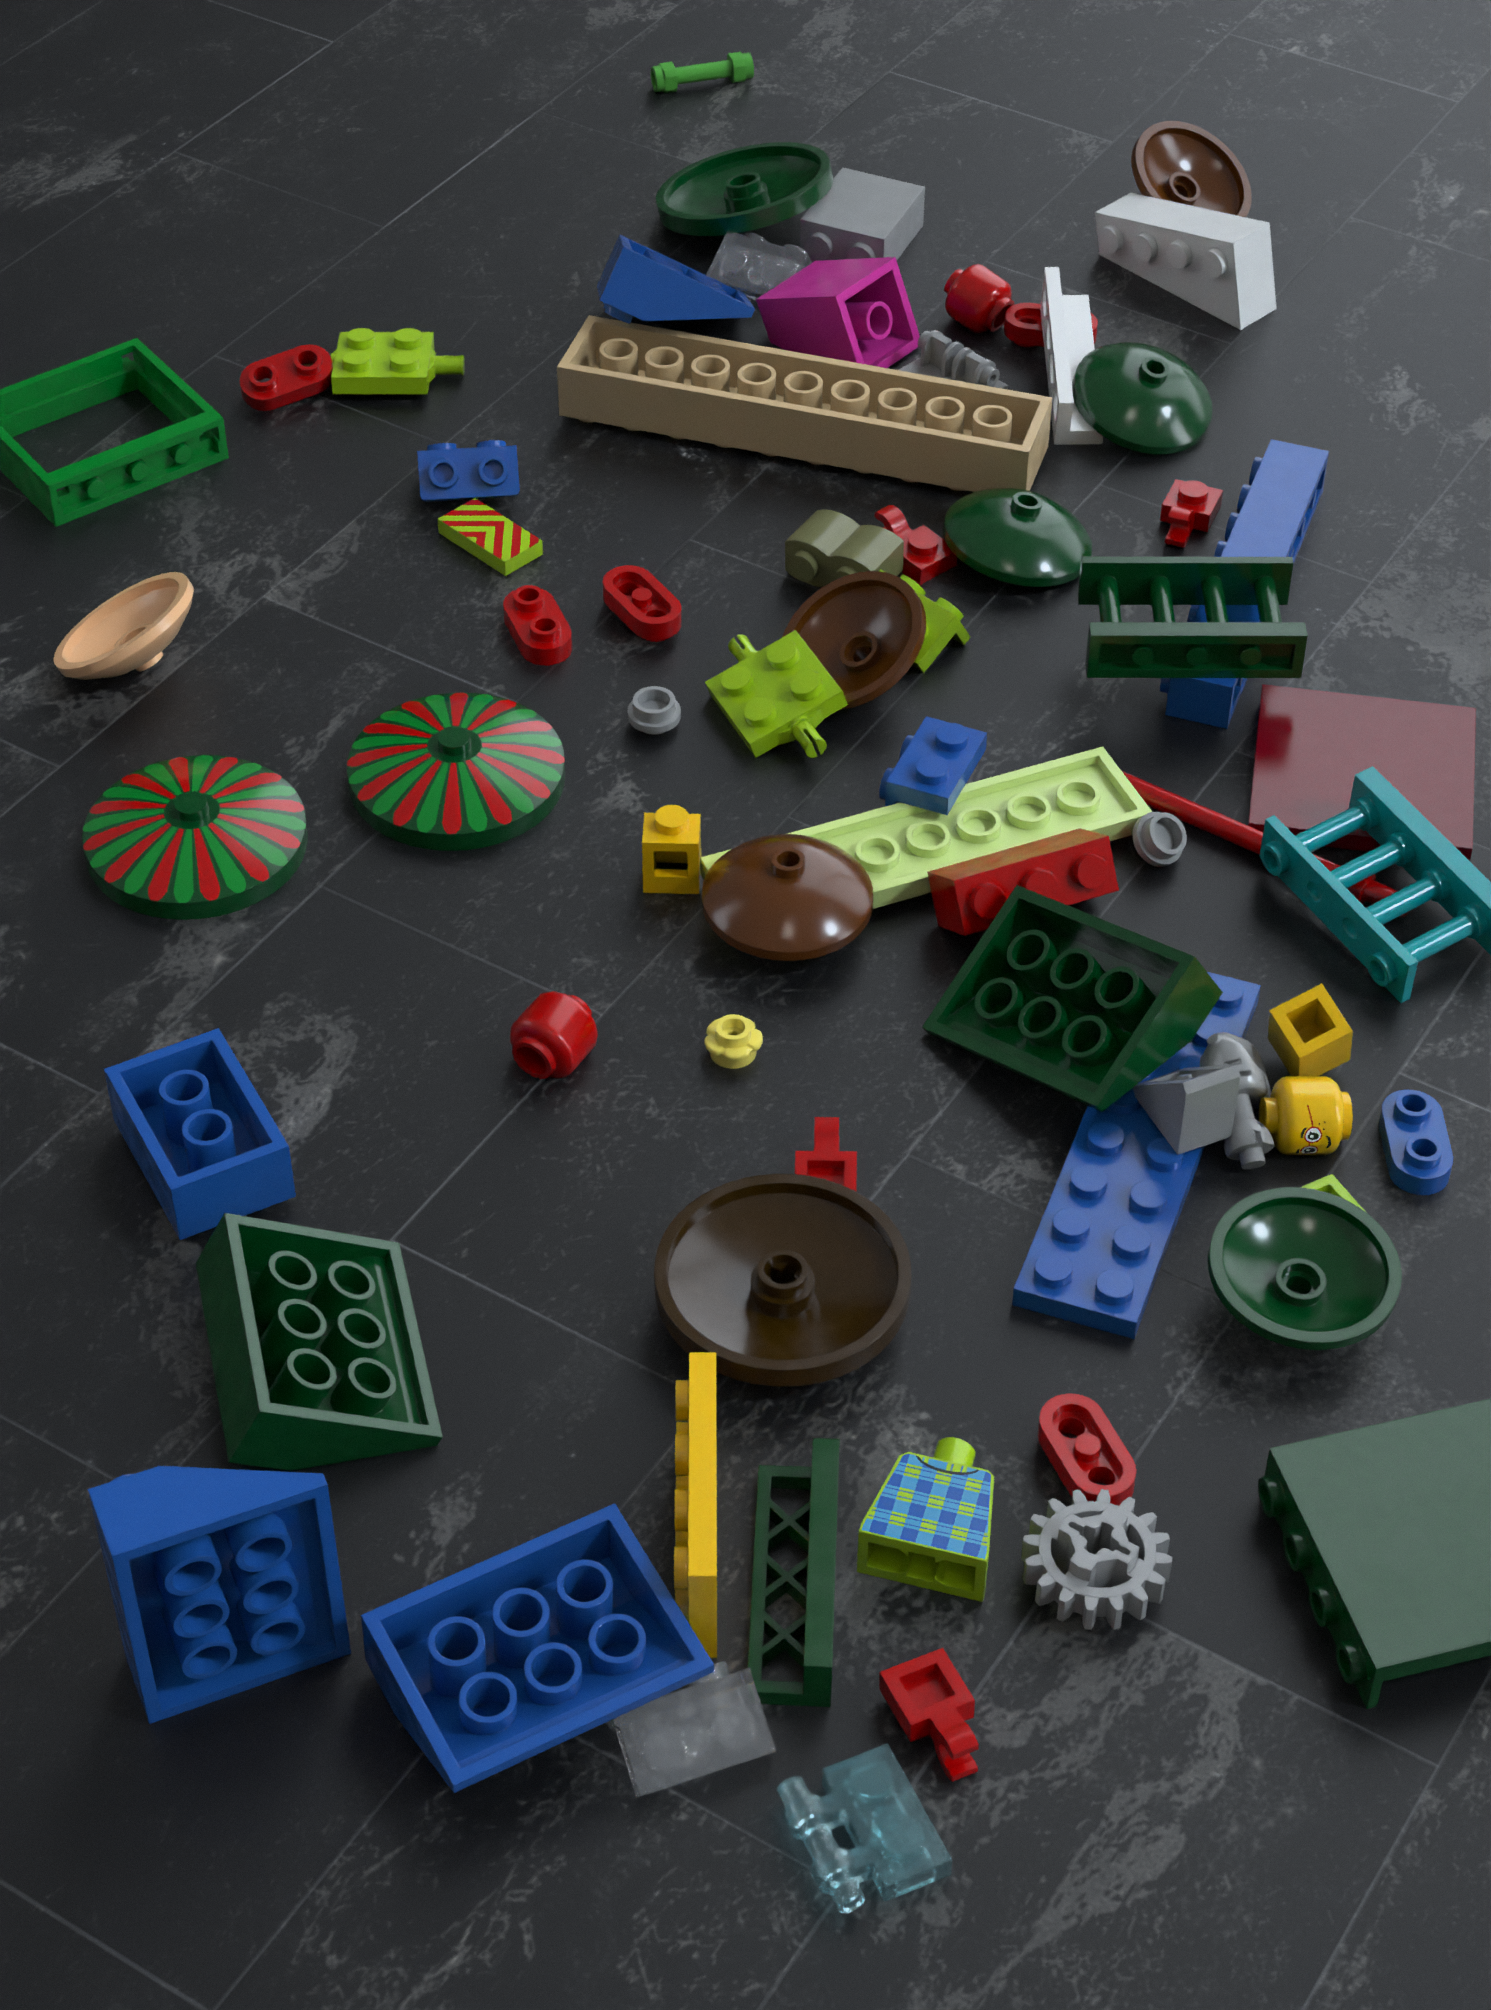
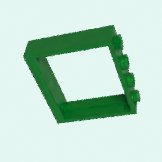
M138 338L0 389V471L55 527L229 458L224 418ZM133 352V361L128 357L122 358L123 355ZM136 389L174 423L50 473H47L12 438Z

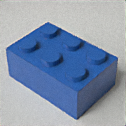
M219 1028L104 1069L113 1119L179 1240L217 1227L224 1213L246 1216L296 1197L289 1145Z

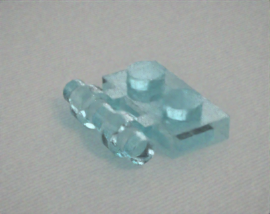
M888 1743L823 1768L822 1785L827 1793L823 1797L811 1795L800 1776L790 1777L777 1787V1793L785 1807L782 1818L792 1838L803 1841L813 1860L810 1872L820 1892L831 1895L839 1912H852L865 1902L866 1898L858 1883L871 1878L886 1902L951 1875L952 1858ZM844 1825L856 1848L851 1850L839 1848L830 1830Z

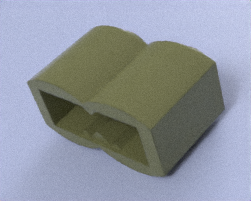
M817 510L785 541V570L794 578L817 587H824L841 577L865 571H879L881 569L886 573L898 576L903 571L904 541L885 528L875 525L860 526L853 519L833 510Z

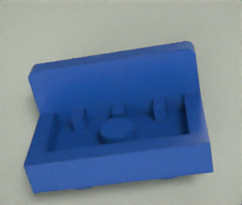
M489 440L476 443V448L457 449V445L453 443H438L428 445L427 450L417 451L421 500L431 502L518 496L520 486L517 445L506 446L505 441Z
M926 716L915 735H908L905 738L900 751L899 761L895 768L888 767L884 772L879 789L880 799L885 800V806L901 802L948 815L986 750L987 732Z

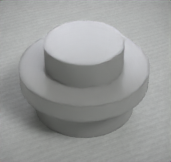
M649 686L638 690L628 706L629 723L635 729L651 735L662 734L673 729L681 719L679 703L675 700L674 694L664 687Z
M1147 813L1140 817L1133 827V843L1138 854L1143 860L1153 866L1165 867L1179 859L1186 846V830L1181 821L1170 813Z

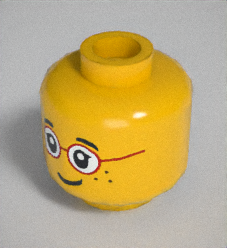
M1282 1077L1275 1083L1270 1097H1263L1260 1100L1259 1122L1269 1130L1274 1146L1281 1154L1328 1155L1338 1148L1341 1140H1347L1350 1137L1353 1120L1351 1098L1349 1093L1341 1092L1338 1084L1330 1077Z

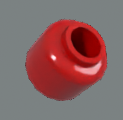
M981 264L969 266L964 271L957 269L949 277L944 287V292L947 293L945 301L947 314L973 333H983L987 330L995 332L1000 329L1005 323L1006 310L1014 305V301L1011 300L1012 290L1010 284Z
M557 991L540 994L511 1026L509 1037L512 1045V1054L518 1066L533 1077L539 1079L567 1077L578 1067L597 1043L598 1030L592 1017L591 1009L581 998L574 995H567Z

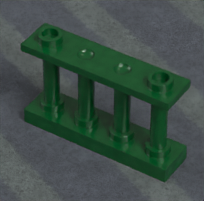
M1081 556L1078 605H1098L1100 622H1089L1085 661L1087 678H1301L1308 637L1305 622H1282L1279 605L1288 604L1294 564L1293 558ZM1120 605H1151L1154 622H1122ZM1173 605H1204L1207 622H1175ZM1226 605H1257L1260 622H1229Z

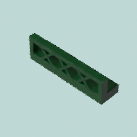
M813 1438L812 1467L758 1466L746 1704L831 1707L840 1439ZM771 1488L811 1490L810 1501L789 1516L771 1500ZM770 1520L776 1525L771 1531H769ZM808 1522L809 1533L804 1528H802ZM790 1537L808 1553V1557L787 1572L768 1555V1552ZM768 1575L774 1582L766 1588ZM806 1577L807 1589L800 1584ZM785 1593L789 1594L806 1610L803 1616L786 1629L782 1628L765 1612L768 1606ZM765 1632L772 1640L763 1646ZM804 1634H805V1647H803V1646L797 1641V1640H798L799 1638H801ZM782 1651H785L804 1668L803 1682L762 1680V1667Z

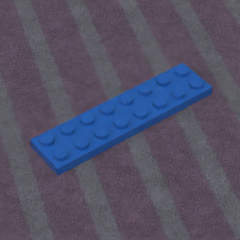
M1207 972L1223 992L1192 1041L1139 1083L1183 1068L1200 1067V1058L1208 1045L1207 1039L1213 1034L1227 1032L1245 1039L1258 1004L1261 985ZM1133 1088L1103 1112L1087 1106L1014 1286L1012 1305L1135 1339L1205 1146L1177 1155L1135 1098Z

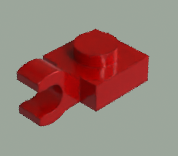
M1175 479L1161 508L1160 521L1171 524L1169 532L1165 537V543L1184 548L1193 529L1208 532L1221 507L1223 490L1208 487L1199 481Z
M888 505L875 512L874 517L884 524L885 527L883 528L893 532L904 541L902 573L917 584L922 585L957 565V556L950 550L943 538L925 525L911 530L904 514L896 506Z
M815 1117L814 1151H795V1174L829 1180L857 1192V1151H840L839 1117Z
M940 1648L880 1671L879 1690L909 1741L912 1742L930 1735L939 1762L945 1774L952 1782L978 1772V1766L970 1753L979 1750V1744L973 1731L965 1722L968 1719L974 1718L975 1699L945 1650Z

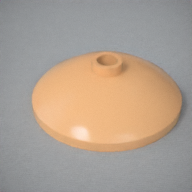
M169 572L150 577L121 591L90 612L64 637L54 654L53 661L55 666L65 677L80 680L111 678L123 675L134 669L144 671L152 667L162 658V650L178 634L191 608L194 593L193 585L185 574Z

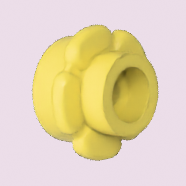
M736 1014L723 1016L710 1023L706 1029L708 1036L704 1039L705 1047L710 1052L712 1060L719 1066L730 1069L742 1068L753 1062L757 1050L760 1049L763 1043L762 1033L760 1030L755 1029V1023L746 1017Z

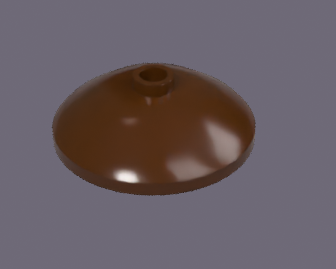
M1163 121L1148 127L1135 142L1132 150L1131 165L1141 195L1247 217L1252 201L1251 187L1247 174L1233 152L1217 137L1193 124L1181 121Z
M858 572L832 581L810 596L793 615L782 637L795 630L798 632L842 689L848 704L840 709L844 710L876 699L891 689L906 674L921 650L926 633V614L920 598L903 579L886 572Z
M777 834L752 839L722 855L711 866L703 881L702 908L711 929L732 947L765 959L781 961L806 960L837 951L860 935L872 914L873 887L864 867L843 849L827 841L810 836Z

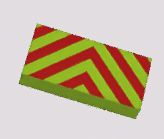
M476 498L438 518L439 534L504 576L543 555L541 539Z

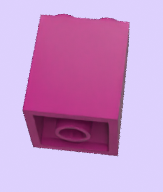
M896 257L814 261L756 299L770 343L788 351L888 368L918 348L920 335Z

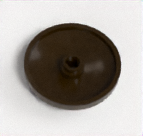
M757 1175L728 1182L704 1193L689 1203L673 1219L663 1234L656 1253L654 1267L655 1298L660 1317L666 1329L688 1354L689 1352H716V1372L739 1381L757 1385L783 1387L810 1385L835 1379L858 1369L876 1357L898 1333L909 1307L911 1261L906 1243L896 1225L877 1205L856 1191L829 1180L806 1175Z

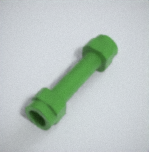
M749 52L728 53L727 60L675 67L673 62L660 63L658 66L651 67V83L654 92L663 91L668 93L677 91V85L727 77L730 78L732 83L743 82L754 77L753 59Z

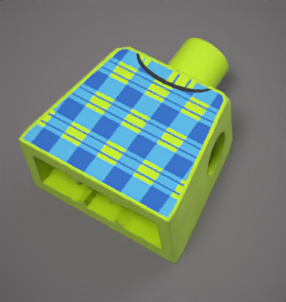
M947 1437L937 1443L933 1457L912 1452L899 1455L861 1523L858 1534V1573L983 1602L989 1559L994 1475L989 1470L973 1467L976 1453L968 1442L959 1438Z

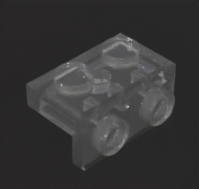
M726 232L706 275L745 293L747 298L756 300L810 265L812 261L808 253L796 245L786 244L782 247L769 243L763 237L751 232H746L744 235Z
M726 1661L714 1664L713 1673L689 1683V1688L659 1697L607 1722L609 1730L614 1728L616 1730L636 1798L776 1752L750 1668L730 1674Z

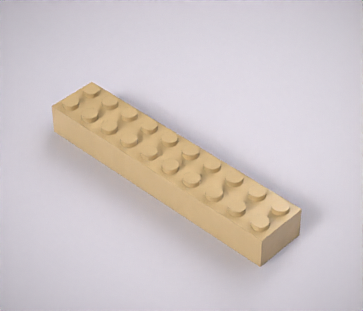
M590 315L557 366L560 416L576 418L587 423L598 422L619 426L630 431L641 430L668 435L674 439L701 441L715 444L722 448L733 447L755 451L766 456H782L804 460L814 465L825 464L842 467L863 474L874 473L896 477L906 482L934 484L948 487L955 491L977 492L994 488H1015L1030 491L1049 445L1052 397L647 325L628 324L619 320Z

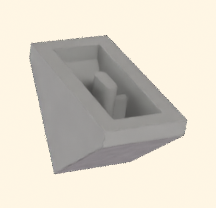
M1237 1064L1183 1068L1139 1083L1133 1087L1135 1098L1177 1155L1229 1138L1232 1135L1241 1076Z

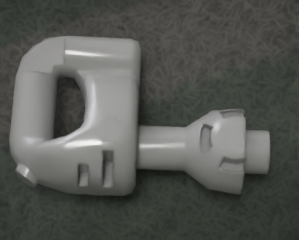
M1227 1032L1213 1034L1207 1039L1208 1045L1200 1058V1067L1237 1064L1241 1076L1232 1135L1224 1139L1225 1155L1229 1159H1240L1242 1169L1261 1167L1266 1163L1264 1154L1271 1151L1274 1147V1141L1269 1130L1255 1119L1253 1109H1259L1261 1098L1270 1097L1271 1095L1265 1066L1257 1049L1248 1040Z

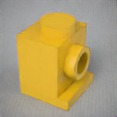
M678 805L662 806L655 813L644 812L642 834L643 893L699 894L700 858L702 857L701 814H688L686 809ZM685 863L688 864V870L656 869V864Z

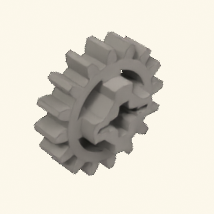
M1080 1489L1074 1490L1072 1503L1067 1507L1055 1498L1049 1500L1047 1516L1033 1514L1030 1520L1029 1535H1024L1021 1556V1561L1025 1562L1023 1581L1028 1585H1037L1035 1602L1039 1606L1049 1604L1052 1601L1057 1602V1619L1062 1622L1068 1619L1073 1612L1081 1614L1084 1629L1089 1630L1094 1626L1096 1617H1106L1113 1629L1121 1627L1122 1613L1126 1611L1138 1620L1144 1619L1146 1617L1148 1601L1158 1604L1162 1601L1165 1582H1169L1172 1556L1167 1555L1170 1542L1168 1533H1155L1157 1516L1150 1512L1137 1517L1133 1514L1135 1499L1131 1497L1122 1501L1119 1506L1111 1504L1109 1491L1101 1489L1097 1496V1501L1088 1502Z

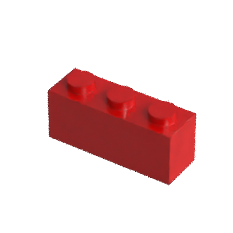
M1081 828L927 872L938 926L964 936L988 929L1016 885L1065 905H1072L1119 891L1109 836Z

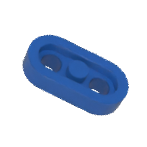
M1407 1089L1391 1093L1383 1101L1378 1124L1389 1176L1395 1185L1406 1192L1416 1195L1435 1194L1444 1189L1448 1184L1453 1165V1153L1442 1108L1433 1097L1421 1091Z

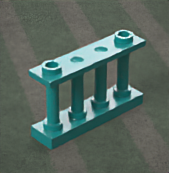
M1373 766L1355 774L1349 809L1297 835H1294L1275 815L1265 819L1259 856L1265 868L1272 875L1278 876L1368 969L1371 978L1379 986L1385 987L1400 1003L1410 999L1418 962L1466 937L1475 939L1491 955V882ZM1359 828L1367 831L1381 845L1332 871H1329L1312 854V852ZM1393 864L1402 866L1417 881L1366 908L1347 889ZM1430 900L1438 902L1453 917V919L1403 945L1383 926V924Z

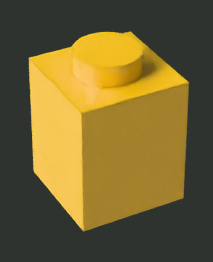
M1322 983L1269 1010L1268 1040L1291 1076H1320L1350 1060L1353 1030Z

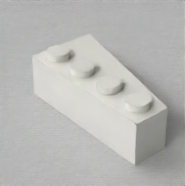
M1129 193L1095 212L1099 255L1226 323L1242 330L1277 309L1269 222L1135 193Z

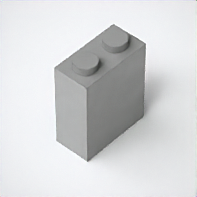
M842 167L834 177L832 187L828 193L811 206L800 219V259L814 262L821 260L896 257V260H898L923 227L925 187Z

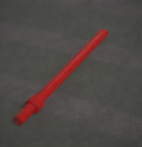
M1122 771L1149 807L1161 812L1170 813L1183 822L1260 855L1262 831ZM1313 854L1329 871L1340 867L1338 864ZM1375 874L1347 888L1362 905L1365 902L1374 904L1398 891L1375 881ZM1408 912L1401 915L1400 917L1404 918L1408 914Z

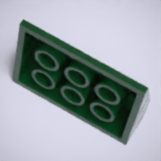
M1016 885L922 1028L928 1034L1103 1112L1190 1043L1223 992L1195 956Z
M224 1213L198 1258L196 1269L229 1463L291 1471L437 1446L443 1436L400 1244L393 1241Z

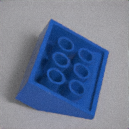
M620 234L597 284L599 301H602V304H604V312L628 324L631 323L633 316L642 321L751 318L755 311L754 306L745 293Z
M157 1466L136 1474L122 1475L108 1483L88 1489L125 1657L149 1724L351 1654L328 1484L323 1473Z
M615 1503L361 1615L365 1660L395 1716L454 1793L714 1672V1663Z

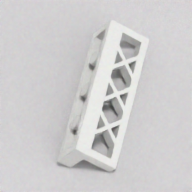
M1045 267L1040 312L1049 397H1052L1051 419L1054 445L1102 444L1103 436L1094 430L1082 417L1076 407L1072 392V380L1079 363L1088 353L1095 349L1089 296L1062 295L1059 267Z

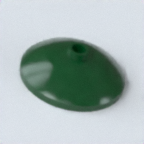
M1121 342L1094 349L1081 360L1072 380L1073 399L1085 421L1106 439L1133 451L1148 454H1171L1186 450L1195 445L1204 436L1211 422L1212 401L1200 377L1183 360L1166 350L1152 345Z
M994 488L971 493L950 506L943 524L944 539L950 550L962 562L986 576L1011 584L1046 587L1067 583L1080 576L1081 556H1091L1092 554L1090 536L1081 522L1060 504L1041 494L1028 490Z
M1301 1187L1274 1188L1242 1199L1233 1205L1218 1222L1208 1251L1210 1280L1225 1308L1240 1323L1256 1334L1270 1341L1293 1348L1306 1350L1336 1349L1355 1344L1369 1337L1390 1317L1401 1289L1402 1270L1400 1259L1393 1242L1379 1223L1353 1203L1336 1195L1315 1189Z

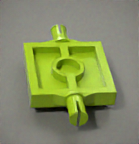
M356 328L349 332H340L337 349L330 355L333 365L331 375L333 394H428L429 383L436 375L464 376L465 370L464 355L436 356L434 351V333L421 332L413 328H404L396 332H374L367 328ZM309 363V364H304L303 366H311V365H313V364H312V363Z
M796 630L760 651L755 650L746 635H737L740 645L733 637L728 644V650L739 663L707 680L705 684L712 699L754 757L757 758L780 744L794 740L799 742L806 755L810 758L818 757L814 746L820 754H823L827 743L821 738L815 728L826 717L848 705L842 689Z

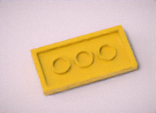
M689 1352V1380H676V1421L689 1422H676L675 1475H677L674 1546L675 1602L709 1657L717 1658L716 1352Z

